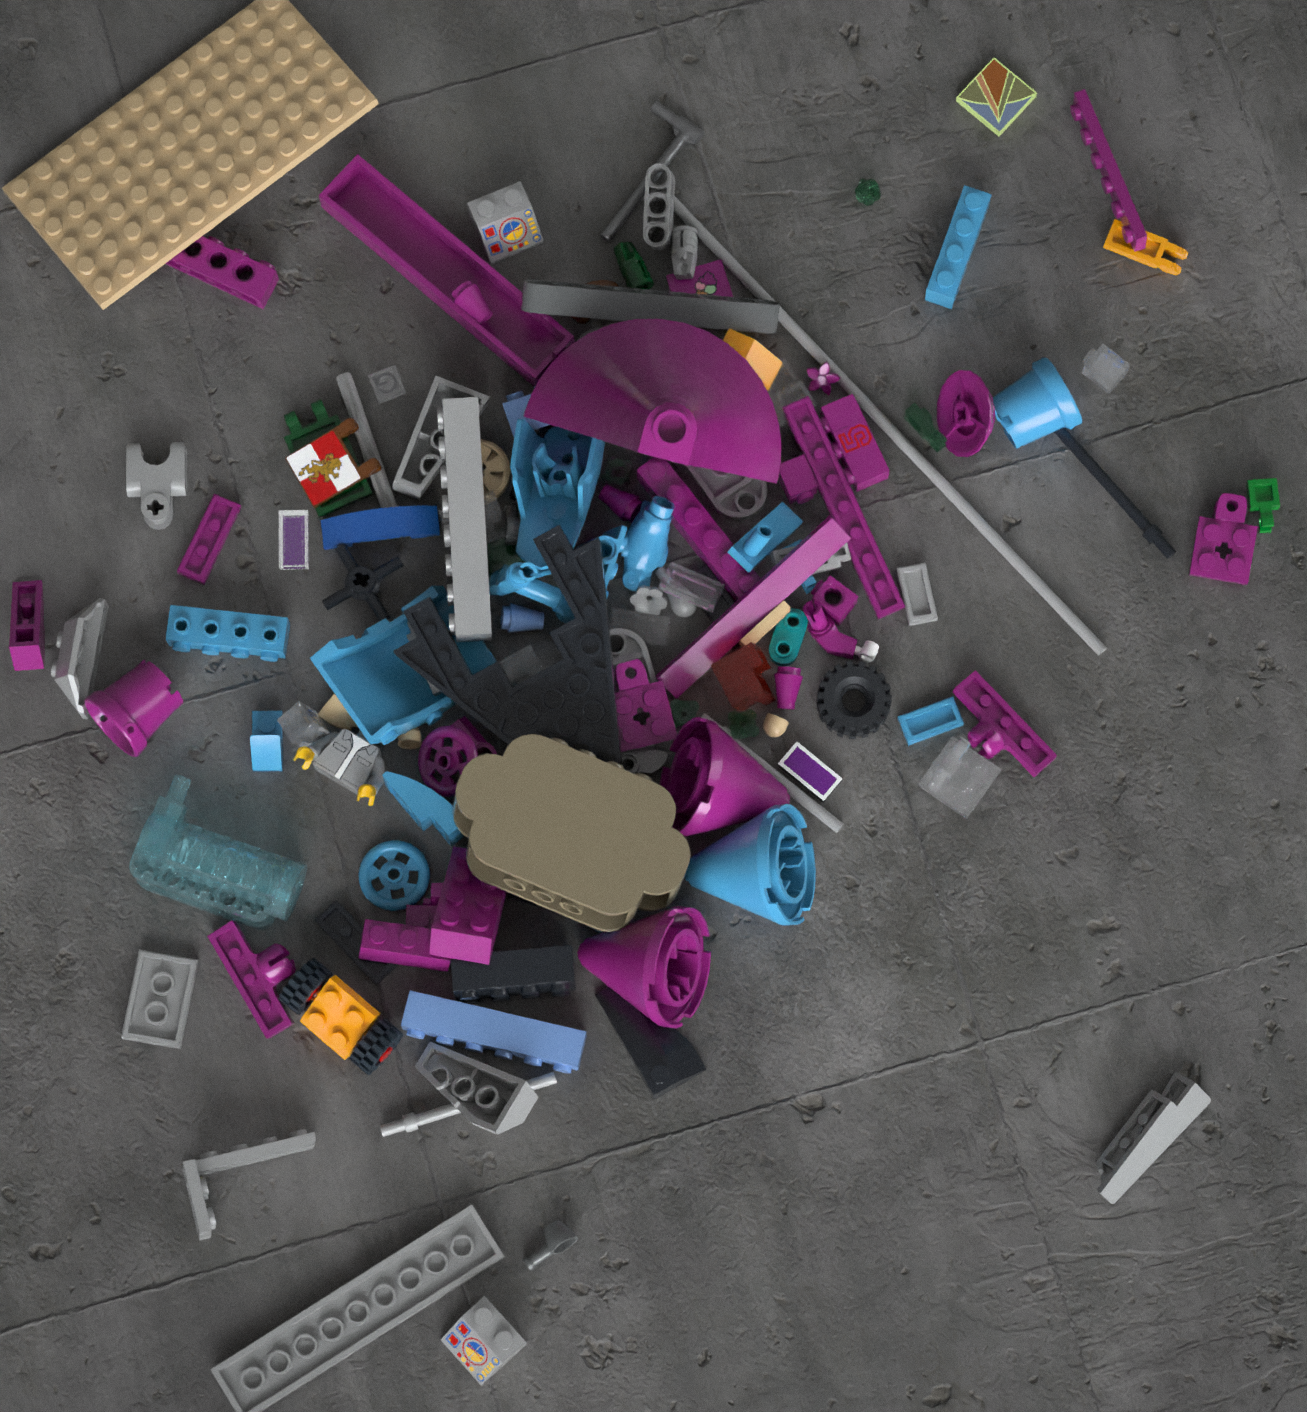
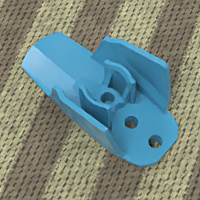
M517 419L510 469L513 475L512 482L521 516L516 553L522 560L533 563L539 570L549 569L533 539L558 525H561L574 549L596 489L603 461L605 441L556 426L549 429L544 438H541L527 421Z

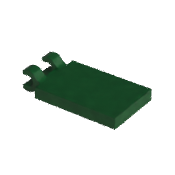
M321 399L310 404L317 420L301 427L295 411L283 415L291 433L284 437L290 454L341 423L337 414L332 417L328 416ZM348 437L342 438L357 466L360 467ZM366 478L317 506L315 510L318 517L321 518L372 496L373 494Z

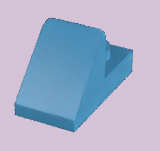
M252 711L250 745L253 772L283 771L282 711Z

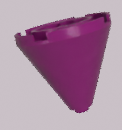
M701 717L692 718L680 729L669 750L676 752L671 768L663 766L659 785L671 794L675 802L676 815L672 827L678 830L684 837L746 823L774 805L789 804L790 795L787 793L786 787L712 720Z
M675 906L633 921L618 931L602 932L586 938L579 945L578 959L583 967L654 1023L663 1027L679 1028L683 1026L682 1022H679L683 1017L692 1018L706 989L710 971L711 952L704 951L703 936H710L709 929L703 915L697 909Z

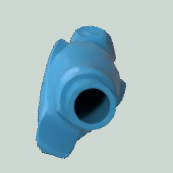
M655 496L651 502L643 501L638 515L627 531V544L621 552V556L624 557L622 583L630 591L637 592V588L642 585L649 587L653 570L657 567H663L666 563L668 556V533L670 531L669 524L673 519L672 512L675 506L664 497Z

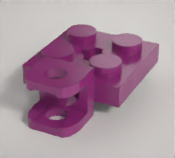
M1223 493L1216 501L1213 518L1198 517L1189 575L1242 585L1248 584L1258 526L1244 524L1247 510V501L1244 496ZM1226 504H1232L1235 511H1229ZM1222 543H1226L1227 548L1231 549V554H1227L1225 559L1219 558L1220 553L1215 552V547H1220Z
M639 659L618 664L615 667V678L619 692H616L621 752L675 739L677 732L663 680L649 684L645 667ZM627 668L634 669L636 675L633 679L626 677L625 670ZM638 708H642L644 712H649L650 718L646 719L645 725H641L639 721L633 720V716L637 714Z

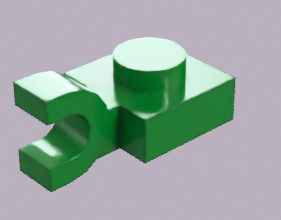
M1277 478L1247 480L1249 512L1258 511L1259 533H1270L1274 526L1272 510H1279L1280 507Z

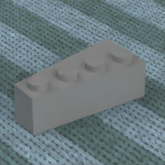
M435 376L394 479L392 490L419 500L440 472V466L446 464V459L440 460L439 437H444V430H438L437 407H443L442 399L478 397L480 417L488 406L490 396Z

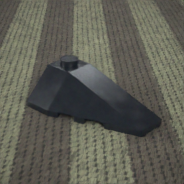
M610 987L595 994L654 1100L706 1071L692 1043L675 1028L657 1025Z

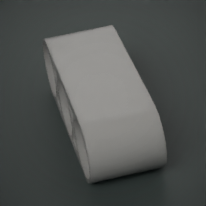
M661 163L653 164L648 168L645 176L643 238L652 249L657 251L665 250L671 245L674 220L675 176L666 165ZM659 172H666V182L662 185H655V175ZM661 200L666 202V208L662 213H653L652 208L655 202ZM655 230H664L665 236L662 241L658 243L651 241V235Z

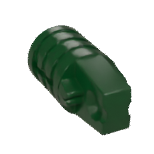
M618 243L613 250L627 287L638 289L652 288L654 281L633 243Z

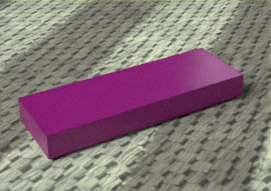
M217 494L213 495L177 569L179 575L205 585L242 508L240 504Z

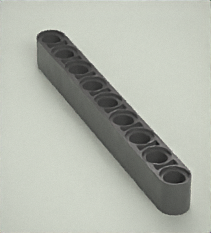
M527 279L524 280L521 310L538 314L619 321L665 319L684 322L700 328L723 330L730 328L735 331L776 333L780 303L763 299Z

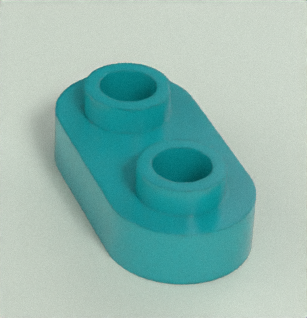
M790 608V612L776 625L769 645V657L778 666L785 667L795 662L807 630V617L803 611L797 608ZM790 618H795L799 623L797 626L792 627L787 621ZM781 645H785L789 648V652L782 654L778 651V648Z

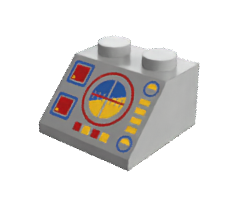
M521 181L467 202L469 216L490 264L544 243L532 205Z
M485 1296L471 1307L440 1339L481 1386L527 1345L526 1341Z

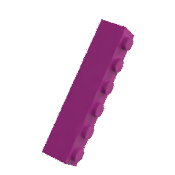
M653 457L637 469V480L652 499L655 496H660L674 504L675 508L672 512L673 519L671 523L701 561L708 565L734 602H736L761 578L754 569L748 573L727 553L734 544L665 459Z

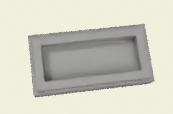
M926 563L897 568L896 572L902 599L905 604L908 626L937 621L938 616Z

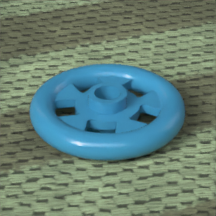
M399 840L385 841L374 846L364 856L359 867V884L363 894L373 905L389 911L406 909L407 905L416 904L424 896L430 881V869L425 856L414 845ZM398 852L410 857L406 865L395 860ZM380 856H383L388 862L378 870L373 864ZM392 870H397L400 873L399 877L395 880L388 877L389 872ZM409 871L418 872L417 884L407 883ZM377 877L380 878V881L384 886V888L378 892L374 889L371 881L376 879ZM404 889L405 897L392 899L391 890Z

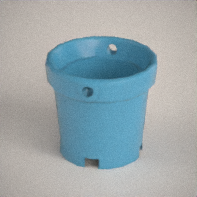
M1042 357L1040 360L1033 362L1032 370L993 397L995 417L998 422L1000 421L1004 428V433L1015 449L1065 427L1071 430L1075 426L1082 424V416L1070 391L1047 357Z

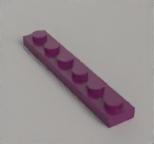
M1086 90L1075 92L1073 104L1070 105L1071 114L1074 121H1079L1082 127L1080 134L1084 145H1089L1092 153L1090 156L1095 170L1099 169L1102 174V188L1105 194L1110 193L1113 200L1111 202L1113 214L1116 219H1121L1124 240L1126 243H1131L1134 252L1145 249L1147 241L1146 231Z

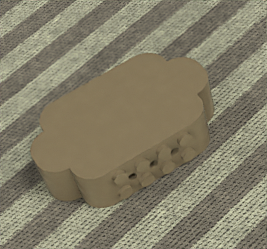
M528 734L512 741L503 756L484 754L472 759L465 766L458 780L453 803V820L458 830L469 838L466 860L470 871L479 880L604 932L618 931L626 927L634 919L638 909L647 912L659 911L669 906L676 898L690 862V848L685 837L672 827L676 815V806L671 794L661 785L652 782L649 776L642 773L633 774L624 770L622 765L613 761L604 762L599 760L590 751L583 749L578 751L568 747V744L561 739H549L537 734Z

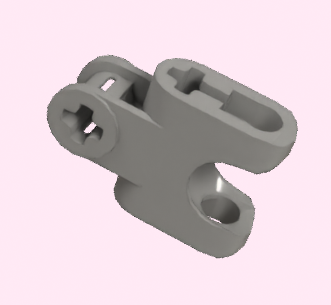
M172 442L169 457L159 465H151L144 461V453L139 443H128L126 446L127 497H141L140 508L146 524L152 529H164L172 522L173 496H187L188 453L184 442ZM156 508H161V510L158 511V515H153V513H155Z

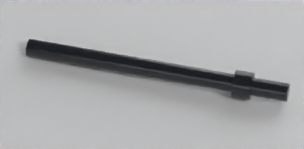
M1065 427L1055 431L1054 433L1144 532L1142 536L1149 544L1153 543L1167 559H1170L1176 553V550L1162 536L1163 531L1156 524L1152 525Z

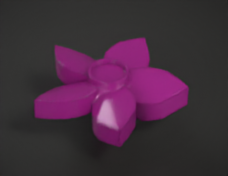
M827 361L821 365L820 370L815 367L806 369L808 376L813 379L810 382L809 391H815L821 386L823 392L830 396L832 389L830 383H835L841 379L839 375L829 373L830 365Z

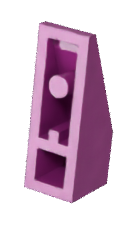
M42 580L13 582L9 649L15 671L44 669L45 626Z

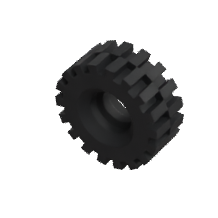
M846 661V665L841 666V664L834 666V670H829L825 674L823 681L821 680L817 693V711L820 713L819 718L822 723L825 722L827 724L826 728L829 731H836L837 736L843 738V735H847L849 739H856V736L865 738L868 737L869 733L873 732L874 734L877 732L881 724L885 723L892 702L891 688L889 683L885 682L886 677L884 674L876 672L877 668L871 665L869 668L862 661H859V664H853V661ZM858 690L864 695L866 703L861 710L853 712L844 707L842 698L847 691Z

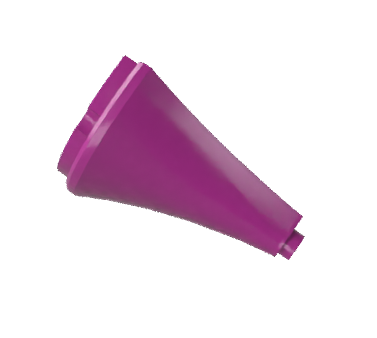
M633 319L610 324L585 335L566 348L549 365L537 382L523 417L593 437L646 455L688 466L736 474L776 484L778 481L781 463L780 428L773 402L761 378L748 361L729 344L705 330L684 322L665 319Z

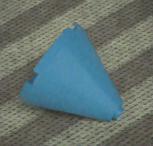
M774 805L692 856L684 877L692 887L783 926L801 924L805 920L804 917H800L802 911H810L812 907L816 882L812 842H804L801 828H807V824L802 814L793 805Z

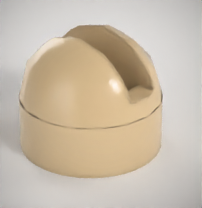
M767 713L763 729L768 736L779 737L786 731L789 722L779 716Z
M418 728L398 736V746L403 749H417L421 747L422 736Z

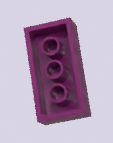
M453 846L431 928L429 954L489 965L507 892L475 877L467 864V848Z

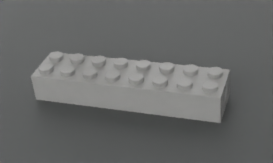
M478 397L442 399L443 407H437L438 430H444V437H439L440 460L446 459V466H440L442 489H448V495L442 496L443 518H449L450 524L444 525L445 547H451V554L445 555L446 576L453 577V584H447L448 606H454L455 612L449 614V630L451 635H456V642L492 641Z

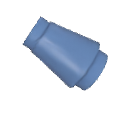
M511 603L510 606H502L500 628L506 629L508 633L543 629L544 612H538Z

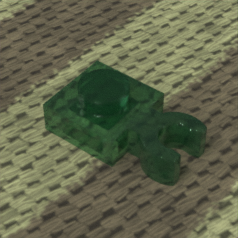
M915 403L906 409L904 419L923 440L926 439L937 453L946 446L947 439L934 427L932 422L934 419L929 411L924 407L920 409Z

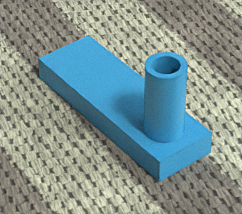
M781 502L736 542L727 553L749 573L793 534L803 521L784 502Z

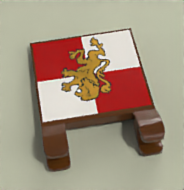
M353 418L346 419L334 429L285 457L313 508H316L361 480L378 473L382 469L380 462L376 458H371L358 467L342 438L359 430V426Z

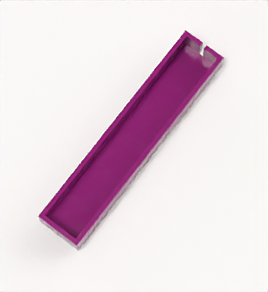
M358 154L319 194L321 207L532 386H536L549 365L566 348L575 343L574 336L548 314L522 311L523 293ZM467 280H470L472 284H477L488 307L493 312V315L483 324H479L476 319L454 303L453 291Z

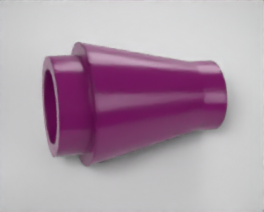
M467 280L453 291L454 303L476 319L479 324H483L493 315L477 284H472L470 280Z
M608 484L603 487L598 497L622 521L628 520L631 523L638 515L643 503L639 500V496L613 488Z
M778 666L777 673L774 674L777 708L795 710L796 699L803 680L801 668Z

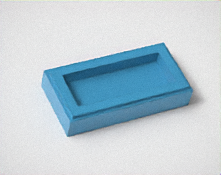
M953 696L900 715L897 718L908 746L964 725Z

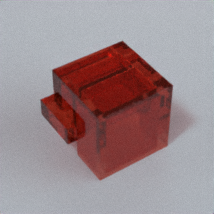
M753 642L710 665L730 704L737 710L742 712L758 702L767 706L776 701L762 673L771 669V666L762 649Z

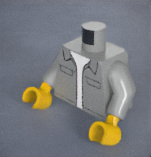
M345 728L341 732L334 731L316 740L308 747H300L293 758L294 761L298 758L304 759L305 762L302 768L305 770L315 760L313 766L316 771L356 794L358 802L360 798L368 797L369 806L374 804L375 795L384 783L382 774L385 773V761L381 757V751L378 747L368 742L361 730H359L357 735Z

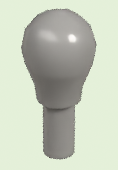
M665 567L659 568L655 574L666 588V594L672 611L679 617H689L694 614L697 608L695 597L679 583H676Z

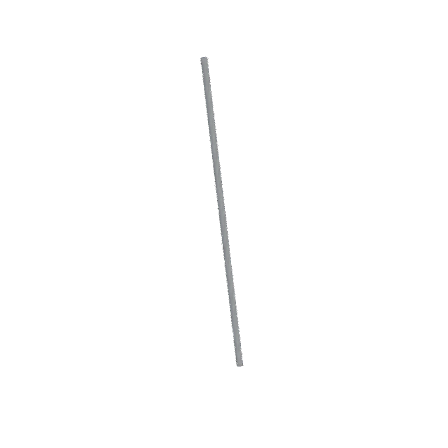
M675 197L674 212L687 226L698 230L699 239L721 259L722 263L757 299L775 301ZM780 306L778 321L820 365L826 361L829 363V373H834L841 377L837 383L849 395L853 393L858 405L1098 656L1103 653L1107 647Z

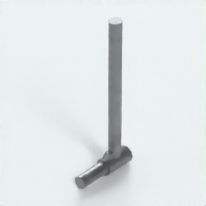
M656 101L651 111L671 124L676 136L655 163H661L668 167L685 143L688 145L698 144L705 131L682 115H676ZM659 172L655 175L654 184L663 172ZM645 178L601 233V238L606 242L611 241L644 198Z

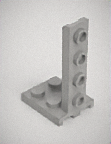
M306 1129L289 1133V1138L277 1140L276 1136L260 1140V1145L248 1148L247 1144H240L230 1147L229 1153L218 1155L217 1151H211L199 1155L200 1160L191 1159L183 1161V1174L199 1241L211 1238L212 1229H216L213 1208H206L205 1200L209 1199L206 1178H199V1176L310 1150L315 1146V1133H307Z

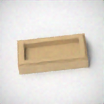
M783 600L740 640L739 644L741 647L748 651L790 612L791 607Z

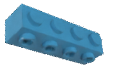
M170 605L166 641L169 646H172L173 650L179 652H190L191 648L200 649L202 653L207 655H219V652H228L236 658L245 659L249 658V655L260 656L262 660L276 662L278 658L286 659L290 622L288 617Z

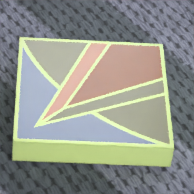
M993 58L956 97V102L999 137L1036 98L1037 92L996 58Z

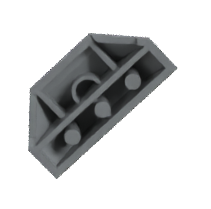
M98 598L65 622L63 631H59L56 646L60 648L59 656L52 663L51 676L55 677L54 680L82 719H89V712L84 704V699L94 691L109 605L103 598Z

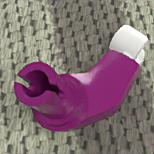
M812 600L804 605L803 612L809 621L807 625L808 632L828 654L852 660L854 654H856L865 663H870L875 659L879 649L878 644L868 640L862 648L856 646L857 639L840 633L832 617L824 613L819 601L814 600L816 608Z

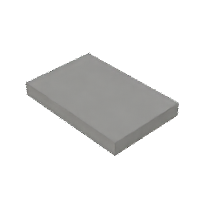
M139 949L121 1034L122 1039L176 1049L182 1048L199 964L197 959Z

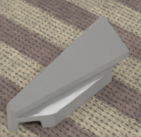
M1176 1071L1162 1094L1151 1089L1097 1160V1171L1101 1174V1186L1097 1188L1098 1192L1109 1203L1114 1204L1208 1106L1211 1098L1194 1081Z

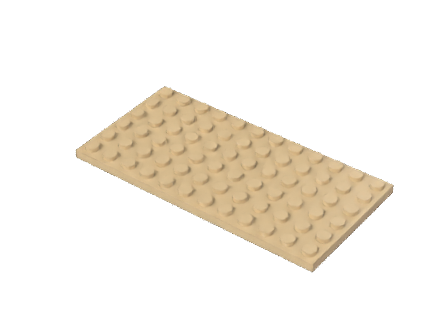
M255 0L3 186L2 190L100 308L104 310L377 106L378 101L289 0Z

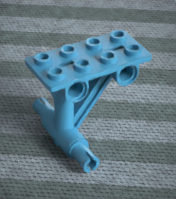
M623 525L603 533V536L597 537L600 538L602 544L606 589L609 580H612L616 575L618 554L624 550L627 544L628 537L625 536L627 527ZM589 540V541H587V542H585V543L580 544L579 546H577L576 549H578V548L582 547L583 545H585V544L591 542L592 540ZM516 562L510 565L504 564L501 569L494 571L489 577V594L492 596H503L516 592L552 607L558 619L564 623L575 619L560 588L537 579L550 575L549 569L539 570L533 563ZM606 590V597L608 598L609 591Z

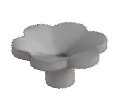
M639 586L637 592L633 593L630 597L631 604L635 606V611L640 615L658 616L661 609L666 608L668 603L667 599L662 596V590L658 587Z

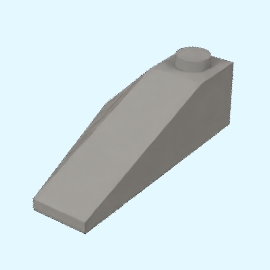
M429 1042L415 1065V1068L473 1125L497 1135L524 1123L538 1099L537 1094L526 1080L433 1042Z

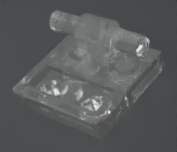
M952 736L918 786L968 819L1002 769L969 747L971 745L970 742L961 737L958 740Z

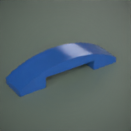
M422 505L378 508L321 520L324 550L336 549L341 544L352 547L353 543L408 536L411 539L440 536L437 506Z

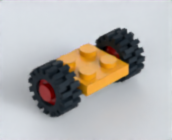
M312 958L307 964H304L300 971H297L295 976L289 980L288 985L284 987L283 992L280 994L279 999L297 1015L308 1008L300 1022L344 1060L350 1057L349 1060L367 1075L372 1074L379 1065L383 1064L384 1060L391 1055L390 1053L395 1050L396 1045L400 1043L403 1037V1033L386 1018L380 1020L377 1025L375 1024L372 1027L371 1031H368L381 1013L338 976H333V973L316 958Z

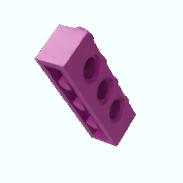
M201 236L165 263L261 309H264L279 281L277 271L272 264L264 260L257 262L250 259L245 251L238 248L231 250L223 246L222 241L212 236H208V238ZM191 248L201 249L200 253L196 256L187 255ZM219 259L227 261L226 265L222 268L213 267L214 262ZM249 271L253 273L247 280L238 278L242 272Z

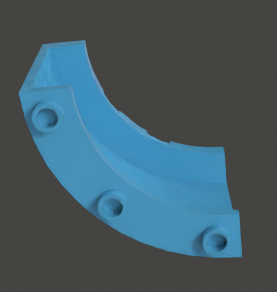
M432 585L413 601L401 608L403 612L420 601L431 597L448 630L449 614L455 613L454 606H448V595L444 586ZM404 612L390 623L385 618L365 629L361 638L356 639L354 635L331 640L310 657L315 667L370 744L382 742L383 745H386L396 737L425 723L430 726L443 717L442 713L456 705L444 693L434 696L427 680L394 654L393 651L409 642L406 635L411 633ZM452 635L472 674L497 662L483 641L456 642V635Z

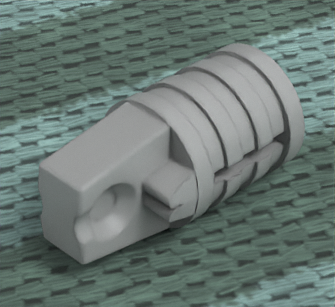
M678 226L672 230L671 258L674 275L677 280L694 277L698 250V230L691 226Z

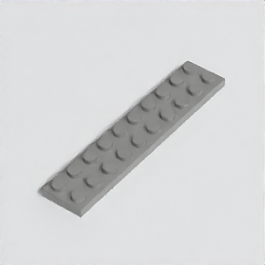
M471 1204L210 1370L236 1412H261L504 1258V1255Z

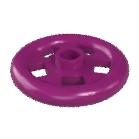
M441 726L431 731L425 737L418 754V767L421 778L427 787L443 797L455 796L457 783L455 784L451 777L458 771L461 775L465 766L472 759L478 757L477 748L472 738L465 731L454 726ZM444 738H453L452 747H444ZM432 748L437 750L434 761L430 760ZM463 749L465 750L466 757H467V762H464V763H463V757H462L461 753L459 752L460 750H463ZM436 770L443 775L441 782L434 777Z

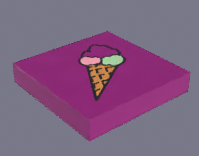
M721 259L696 266L694 277L691 279L677 280L674 273L666 275L669 290L672 292L733 297Z

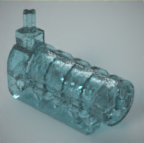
M175 774L166 798L159 795L154 811L143 827L130 860V872L139 886L155 894L229 920H234L237 923L257 930L268 929L272 926L275 918L288 921L301 894L307 865L184 822L183 820L188 809L183 804L191 780ZM180 878L175 885H169L173 879ZM236 898L233 904L225 905L228 899Z

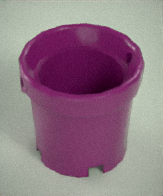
M142 660L104 690H96L84 699V704L93 720L114 744L128 755L138 757L147 747V740L183 704V699L178 690L172 695L170 694L171 688L169 685L172 682L159 668L150 661L146 663L145 660ZM104 715V720L100 721V717Z

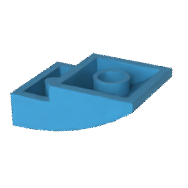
M389 771L382 774L386 788L423 832L433 824L451 847L465 836L454 823L453 805L438 793L403 775Z

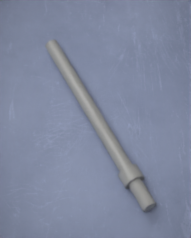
M706 713L701 716V718L714 721ZM719 725L780 781L794 800L837 833L844 824L734 737V732L727 726L722 727Z
M554 1072L526 1080L533 1090L557 1083ZM451 1103L415 1115L414 1112L402 1115V1119L380 1125L383 1137L404 1130L408 1133L418 1130V1126L461 1112Z

